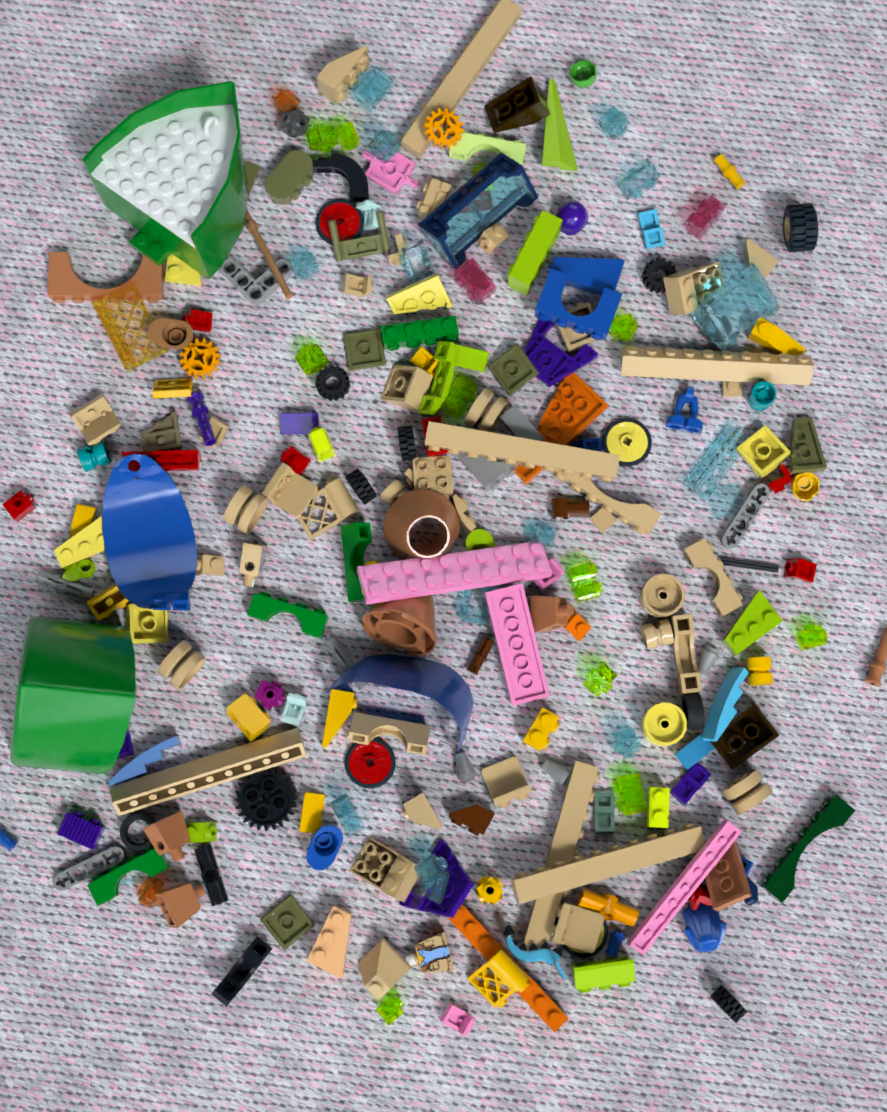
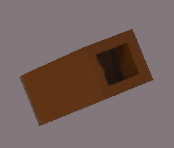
M477 804L453 811L449 816L452 817L451 822L460 827L464 824L469 827V832L479 836L480 833L484 835L494 813Z

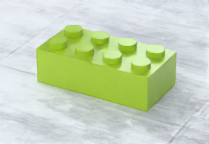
M542 210L540 216H535L531 232L528 231L524 238L523 248L519 247L516 253L515 264L511 263L507 271L508 287L528 296L560 234L562 219Z

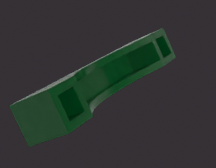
M837 795L825 798L821 804L824 807L820 812L816 811L810 817L811 823L808 827L804 826L799 831L798 840L795 843L792 841L785 850L787 854L783 858L779 857L773 865L775 869L772 873L768 872L762 878L761 882L763 884L760 887L778 902L783 903L795 888L796 866L806 846L821 833L835 827L844 826L855 812L851 806Z

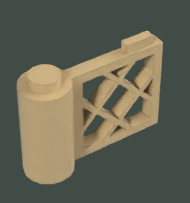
M333 477L326 481L327 485L316 492L312 498V504H308L311 507L309 517L300 516L298 518L310 540L360 512L341 478L336 479V477ZM322 494L326 498L325 508L315 505L317 497ZM314 508L324 510L321 521L312 519ZM327 511L334 512L338 518L332 523L324 522ZM311 521L321 523L319 531L314 534L309 530Z

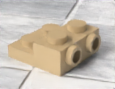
M584 302L578 303L573 306V309L567 310L575 316H586L593 312L590 302L586 304ZM556 325L568 351L597 341L589 334H578L569 327L562 328Z

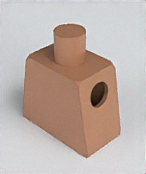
M530 596L531 620L534 632L547 633L567 626L568 616L574 614V607L572 604H567L566 598Z
M182 811L143 828L159 855L170 851L174 862L185 857L181 846L190 842V837Z
M180 883L154 893L168 926L172 928L180 927L201 909L198 898L205 895V890L200 884L193 888L190 883Z

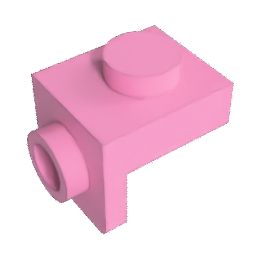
M554 558L549 560L553 573L552 576L533 580L541 591L557 581L564 573L561 565Z
M449 1002L440 1021L466 1036L472 1029L475 1018L465 1010Z

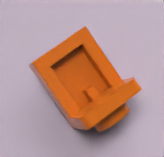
M574 612L573 615L568 616V624L563 628L580 642L591 629V626L577 612Z

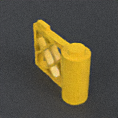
M502 949L498 950L467 978L494 1008L497 1006L502 1008L508 1002L506 999L517 991L522 993L529 986L527 982L529 977ZM487 967L494 972V975L488 974ZM476 977L483 978L484 984L480 983ZM489 980L495 981L496 987L489 985ZM501 983L505 984L510 990L503 989ZM491 992L497 993L498 999H496V998L491 994Z

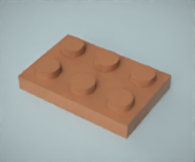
M734 841L705 877L712 906L716 911L752 896L739 848Z

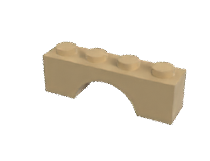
M703 538L685 548L682 552L691 568H704L715 577L717 591L711 603L721 618L743 606V598L738 591L734 590L732 578L723 571L724 565L720 558L715 557L711 542Z
M692 614L672 616L670 618V625L674 637L673 650L679 695L702 692L694 653Z
M354 712L349 731V742L368 745L377 736L391 735L398 738L404 744L406 752L426 755L430 725L421 722H407L404 719H390L386 716H374L365 712Z

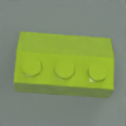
M630 956L571 964L574 989L579 990V993L590 992L591 988L599 987V990H606L615 984H618L619 987H626L631 985L630 982H635L634 959Z

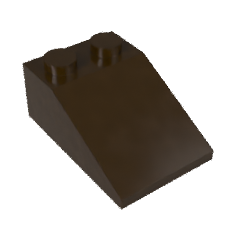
M531 76L484 105L494 133L532 125L550 115L543 91Z
M754 703L731 720L717 742H710L731 770H733L780 736V733L759 705Z

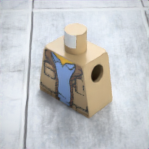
M251 542L243 543L239 573L244 574L242 585L254 587L256 576L262 575L267 545ZM250 562L254 564L253 570L249 568Z
M445 931L415 943L416 953L405 955L406 961L410 966L420 965L421 973L454 970Z

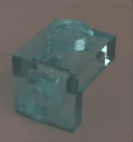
M529 523L525 530L524 541L553 548L557 529L541 523Z

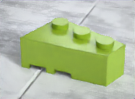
M760 589L752 596L722 640V643L733 657L783 621Z

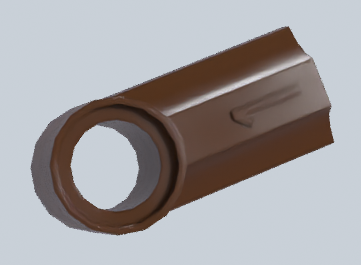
M553 498L551 518H589V501Z

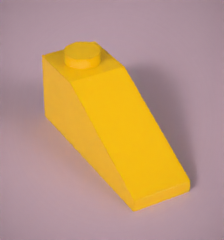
M759 317L747 338L775 354L800 355L804 354L806 348L779 327Z
M331 689L322 748L329 746L352 714L353 709L357 708L358 698L355 697V693Z

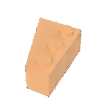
M336 905L332 907L307 959V962L341 979L344 976L352 913Z

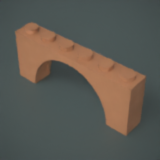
M49 252L48 296L55 303H65V300H72L74 303H83L84 300H91L93 303H102V300H110L111 303H121V300H129L130 303H139L140 300L158 303L159 300H164V263L158 266L143 255L139 269L129 281L115 288L98 289L83 283L75 275L72 267V258L68 252Z

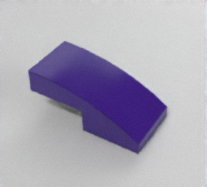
M697 762L671 789L670 794L684 806L696 791L703 786L711 774Z

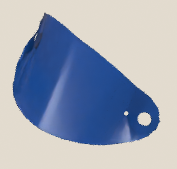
M136 453L120 458L112 470L103 499L102 530L106 557L110 572L122 595L138 607L152 609L172 603L192 587L197 569L195 535L189 512L177 486L159 464L146 455ZM131 460H136L140 463L138 471L133 472L129 469L128 464ZM158 595H166V598L161 602L154 600Z

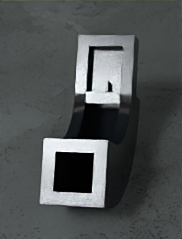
M331 153V160L327 158L313 160L314 173H335L343 176L348 181L351 202L369 200L367 177L356 161L339 153Z
M257 936L211 995L227 1007L262 964L272 948Z

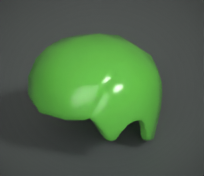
M579 60L571 65L569 77L574 85L586 88L596 80L597 68L593 62ZM580 73L582 74L583 80H581L579 77Z

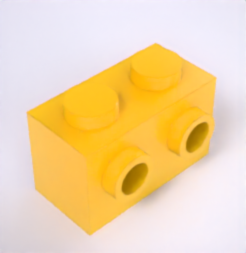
M114 583L86 603L99 621L110 617L117 608H124L129 604V600L122 595L116 583Z
M246 693L230 704L226 710L228 717L251 742L269 728L271 722L269 715L264 710L261 711L257 706L256 700L251 696L249 697Z
M542 707L522 742L538 752L541 748L545 750L550 742L548 736L551 732L555 733L560 725L558 722L559 717Z

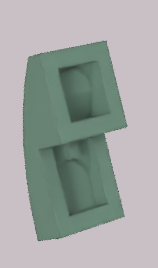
M595 791V834H614L615 832L614 791Z

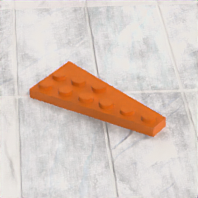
M572 373L560 383L557 393L551 399L536 430L544 437L545 442L568 446L609 406L579 376ZM519 465L514 469V473L527 485L542 471L543 467L535 466V469Z

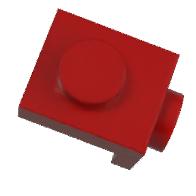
M784 464L778 468L782 478L767 485L770 493L773 491L775 494L785 490L784 486L792 482L791 478L793 476L790 474V469L786 468Z

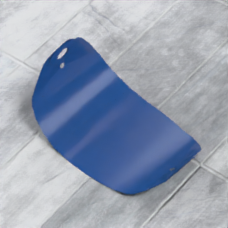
M380 654L364 657L349 668V670L340 674L327 691L328 693L331 689L347 682H368L411 691L432 698L452 714L460 728L458 752L465 739L473 709L471 690L461 675L455 670L432 660L409 656Z

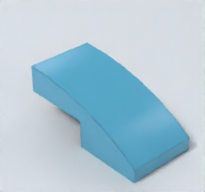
M657 209L638 213L646 249L665 246Z

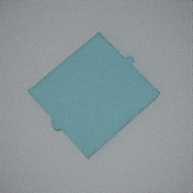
M738 482L706 489L709 500L708 506L711 507L713 519L735 515L743 503L744 495L741 494Z

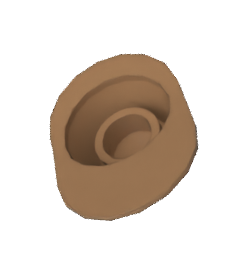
M158 318L149 325L148 337L157 346L175 350L183 349L191 343L193 329L187 322L182 320Z

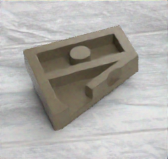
M176 411L170 413L171 415L163 421L160 420L152 429H148L141 434L143 451H168L182 448Z

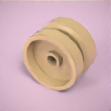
M485 388L472 404L464 423L474 428L481 421L478 430L492 432L500 417L504 414L509 401L499 397L493 402L494 392Z
M243 485L235 493L227 506L223 521L231 526L238 523V530L246 535L249 534L264 513L268 504V498L260 493L254 496V490Z
M658 574L651 577L643 585L640 592L642 609L649 616L658 619H665L675 614L682 607L685 600V590L682 583L676 577L669 574ZM661 592H662V595H665V596H666L665 599H661V598H660L659 595H660Z
M185 640L180 642L166 656L157 669V673L164 679L171 677L170 684L177 690L187 685L206 661V658L200 652L192 653L193 646Z
M758 768L736 778L721 791L727 800L739 797L732 804V808L737 815L753 808L773 793L768 783H762L755 787L763 778Z

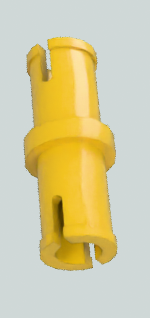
M720 154L714 159L713 162L721 169L723 176L728 178L736 189L741 188L746 183L736 171L737 168L730 164L724 154Z

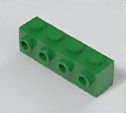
M456 316L381 326L384 350L388 349L389 351L398 350L401 347L415 348L422 344L430 346L435 345L439 341L454 342L459 337Z

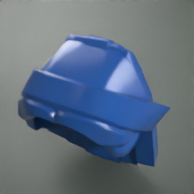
M701 902L696 910H692L690 905H688L687 909L683 910L682 916L686 923L684 931L690 944L697 952L717 950L721 946L727 923L721 920L720 912L714 910L713 906H707Z

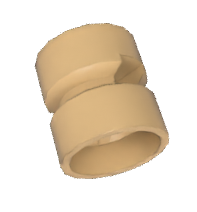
M395 480L381 493L380 497L387 504H393L398 497L407 492L405 491V486L399 480Z
M668 619L658 621L656 625L650 623L641 626V634L647 650L657 648L659 644L665 646L674 643L673 632Z

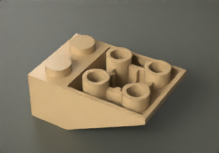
M364 46L327 63L316 77L319 93L336 105L339 101L342 102L346 98L349 88L357 84L360 74L366 73L370 66L368 47Z
M720 262L691 268L663 277L670 314L686 315L726 298Z
M368 836L350 872L391 897L405 902L423 867Z

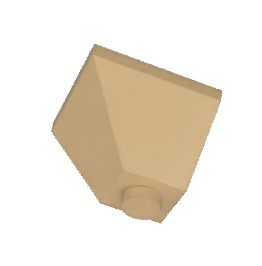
M424 793L403 804L404 809H402V812L407 820L411 818L412 822L436 829L443 828Z
M384 938L358 963L365 988L378 1001L411 968Z

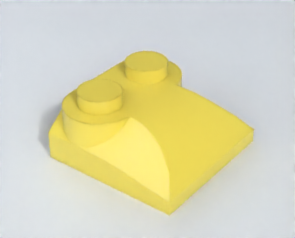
M766 425L736 448L739 454L752 467L753 473L761 478L771 473L791 454V451Z
M135 604L127 605L126 629L130 631L133 644L168 643L167 610L146 609Z

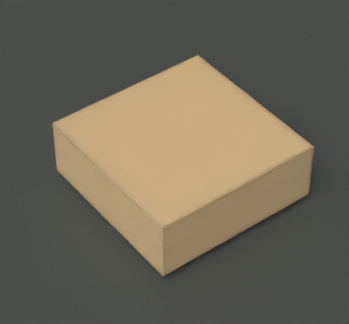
M602 509L590 517L591 522L601 533L616 522V519L611 514L606 513Z

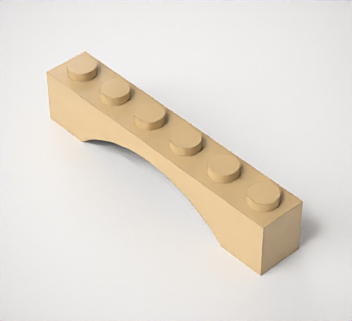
M554 469V472H551L554 474L553 477L560 482L565 481L570 485V489L577 493H583L586 495L585 498L591 503L596 502L600 504L603 511L608 514H615L618 516V521L625 525L627 523L634 527L633 530L640 535L649 534L662 515L647 504H629L612 499L601 492L590 479L580 477L581 474L579 473L565 475L561 474L562 470Z

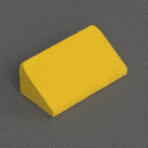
M305 792L299 832L314 833L315 830L321 828L325 795Z

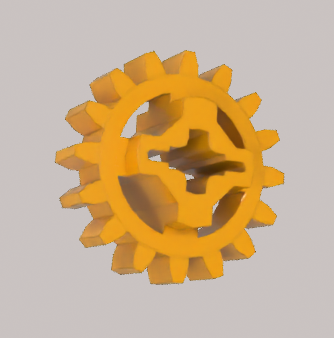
M438 108L437 113L431 111V117H426L425 121L427 123H424L423 128L427 130L424 132V135H429L427 142L433 141V147L438 144L440 150H442L443 146H446L448 150L451 144L455 147L457 141L461 140L462 136L460 134H463L464 129L460 127L464 123L458 121L461 117L460 115L454 116V110L449 113L448 108H445L444 112ZM437 118H441L440 121L433 122ZM443 123H444V128H445V130H446L445 133H444V135H443V132H444V131H443V128L441 127V126L443 125ZM454 135L451 139L446 140L448 136Z
M196 338L194 344L191 342L189 347L183 348L185 353H180V356L184 359L179 361L181 365H184L182 369L184 372L187 371L189 377L194 374L196 380L199 376L205 380V375L208 374L209 377H212L211 372L218 371L216 366H221V363L217 359H220L221 355L217 353L219 351L218 348L213 347L212 341L207 344L206 339L199 342L198 338ZM196 354L203 358L204 364L197 359Z

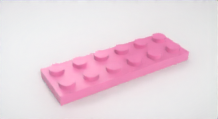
M523 583L484 592L511 705L514 706L550 696Z

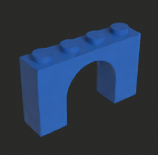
M550 269L534 316H537L541 321H552L562 328L569 327L578 334L586 333L591 335L593 339L606 340L622 293L604 287L597 308L586 316H575L564 308L561 301L568 274Z

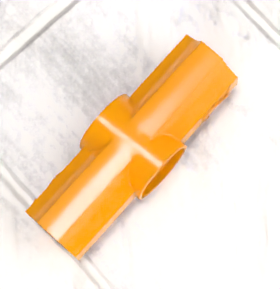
M585 888L581 891L577 902L578 906L604 915L607 921L616 920L632 927L635 925L639 915L638 909L619 902L617 897L610 894L600 895Z

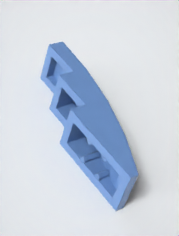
M179 736L163 741L138 755L109 781V785L114 786L149 773L148 764L166 758L164 750L181 744Z

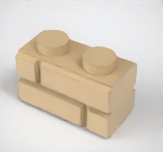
M434 178L430 179L429 184L425 183L422 192L425 194L424 198L418 201L416 207L418 217L425 219L448 199L452 192V185Z

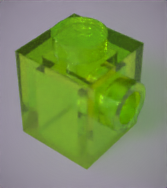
M352 121L335 127L336 138L343 152L353 150L360 145L359 136Z
M631 313L615 317L610 327L613 341L620 339L622 341L631 340L637 331L636 329H638L636 318H633Z
M814 623L803 626L804 630L795 633L801 651L827 644V632L825 629H822L821 625L815 627Z
M391 994L376 1007V1011L389 1026L404 1013L405 1009L403 1006L405 1004L398 995L394 997Z

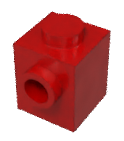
M21 490L2 504L17 522L36 509L33 504L35 502L33 497L29 493H23Z

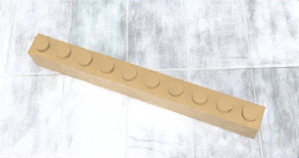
M501 0L495 3L491 15L485 17L481 29H477L473 34L472 42L465 45L462 50V56L459 59L456 58L453 62L450 73H446L443 76L440 87H436L433 90L430 101H426L421 108L422 112L420 115L414 117L411 122V128L402 134L400 138L401 148L418 159L422 157L432 141L427 142L429 135H424V132L427 130L423 128L424 123H427L425 121L426 117H431V111L437 113L438 108L442 112H444L445 108H448L449 113L456 109L521 17L522 7L511 0ZM437 118L433 122L440 121L441 118Z
M632 345L628 347L622 346L620 360L621 376L753 383L765 381L773 384L810 385L814 367L811 356L805 354L788 355L786 353L769 354L767 352L750 353L747 351L740 353L728 350L722 352L712 351L709 349L701 351L690 348L684 350L674 349L671 347L662 349L651 346L642 348Z
M430 421L428 422L425 446L430 451L439 452L440 449L447 450L448 454L458 455L460 452L466 453V457L477 459L478 456H483L485 460L496 462L497 459L505 460L504 463L508 465H516L517 462L522 463L523 467L531 469L539 466L543 467V471L554 472V469L562 470L561 474L565 475L579 473L581 474L580 477L592 479V476L600 477V481L611 482V479H616L620 455Z
M295 728L111 786L112 804L118 816L307 757L299 728Z
M574 761L545 862V868L553 866L552 863L564 860V863L572 861L571 857L578 855L579 848H576L578 840H582L584 829H581L583 821L587 822L590 810H587L589 802L592 803L595 791H592L594 783H598L600 772H597L598 767ZM567 890L534 901L523 940L527 950H529L532 943L538 948L544 942L549 943L555 919L561 906V898L566 897Z
M694 823L682 825L683 829L676 830L671 828L664 830L662 835L657 836V833L647 835L645 840L632 839L627 841V845L620 846V844L609 846L607 851L602 852L601 849L594 850L586 857L577 855L571 857L572 861L564 863V860L553 862V866L548 868L539 866L534 868V872L526 873V871L514 874V878H510L515 900L517 903L522 904L699 852L705 844L701 826L694 825Z

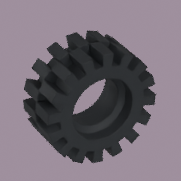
M657 257L656 260H650V263L646 264L642 273L643 284L645 283L646 289L649 288L650 292L653 293L655 291L656 294L660 292L665 293L664 281H655L652 273L655 270H663L666 276L677 272V270L675 271V265H671L672 262L670 260L667 262L666 258L660 260V257Z
M325 366L324 370L321 369L319 375L317 374L316 388L320 396L325 400L338 401L339 398H344V395H347L348 389H350L349 376L344 369H340V366ZM330 377H336L340 380V386L335 390H330L326 387V380Z
M413 426L397 427L402 461L417 458Z
M358 468L345 477L364 505L377 497L375 490Z
M722 985L710 996L735 1023L747 1013L746 1009Z

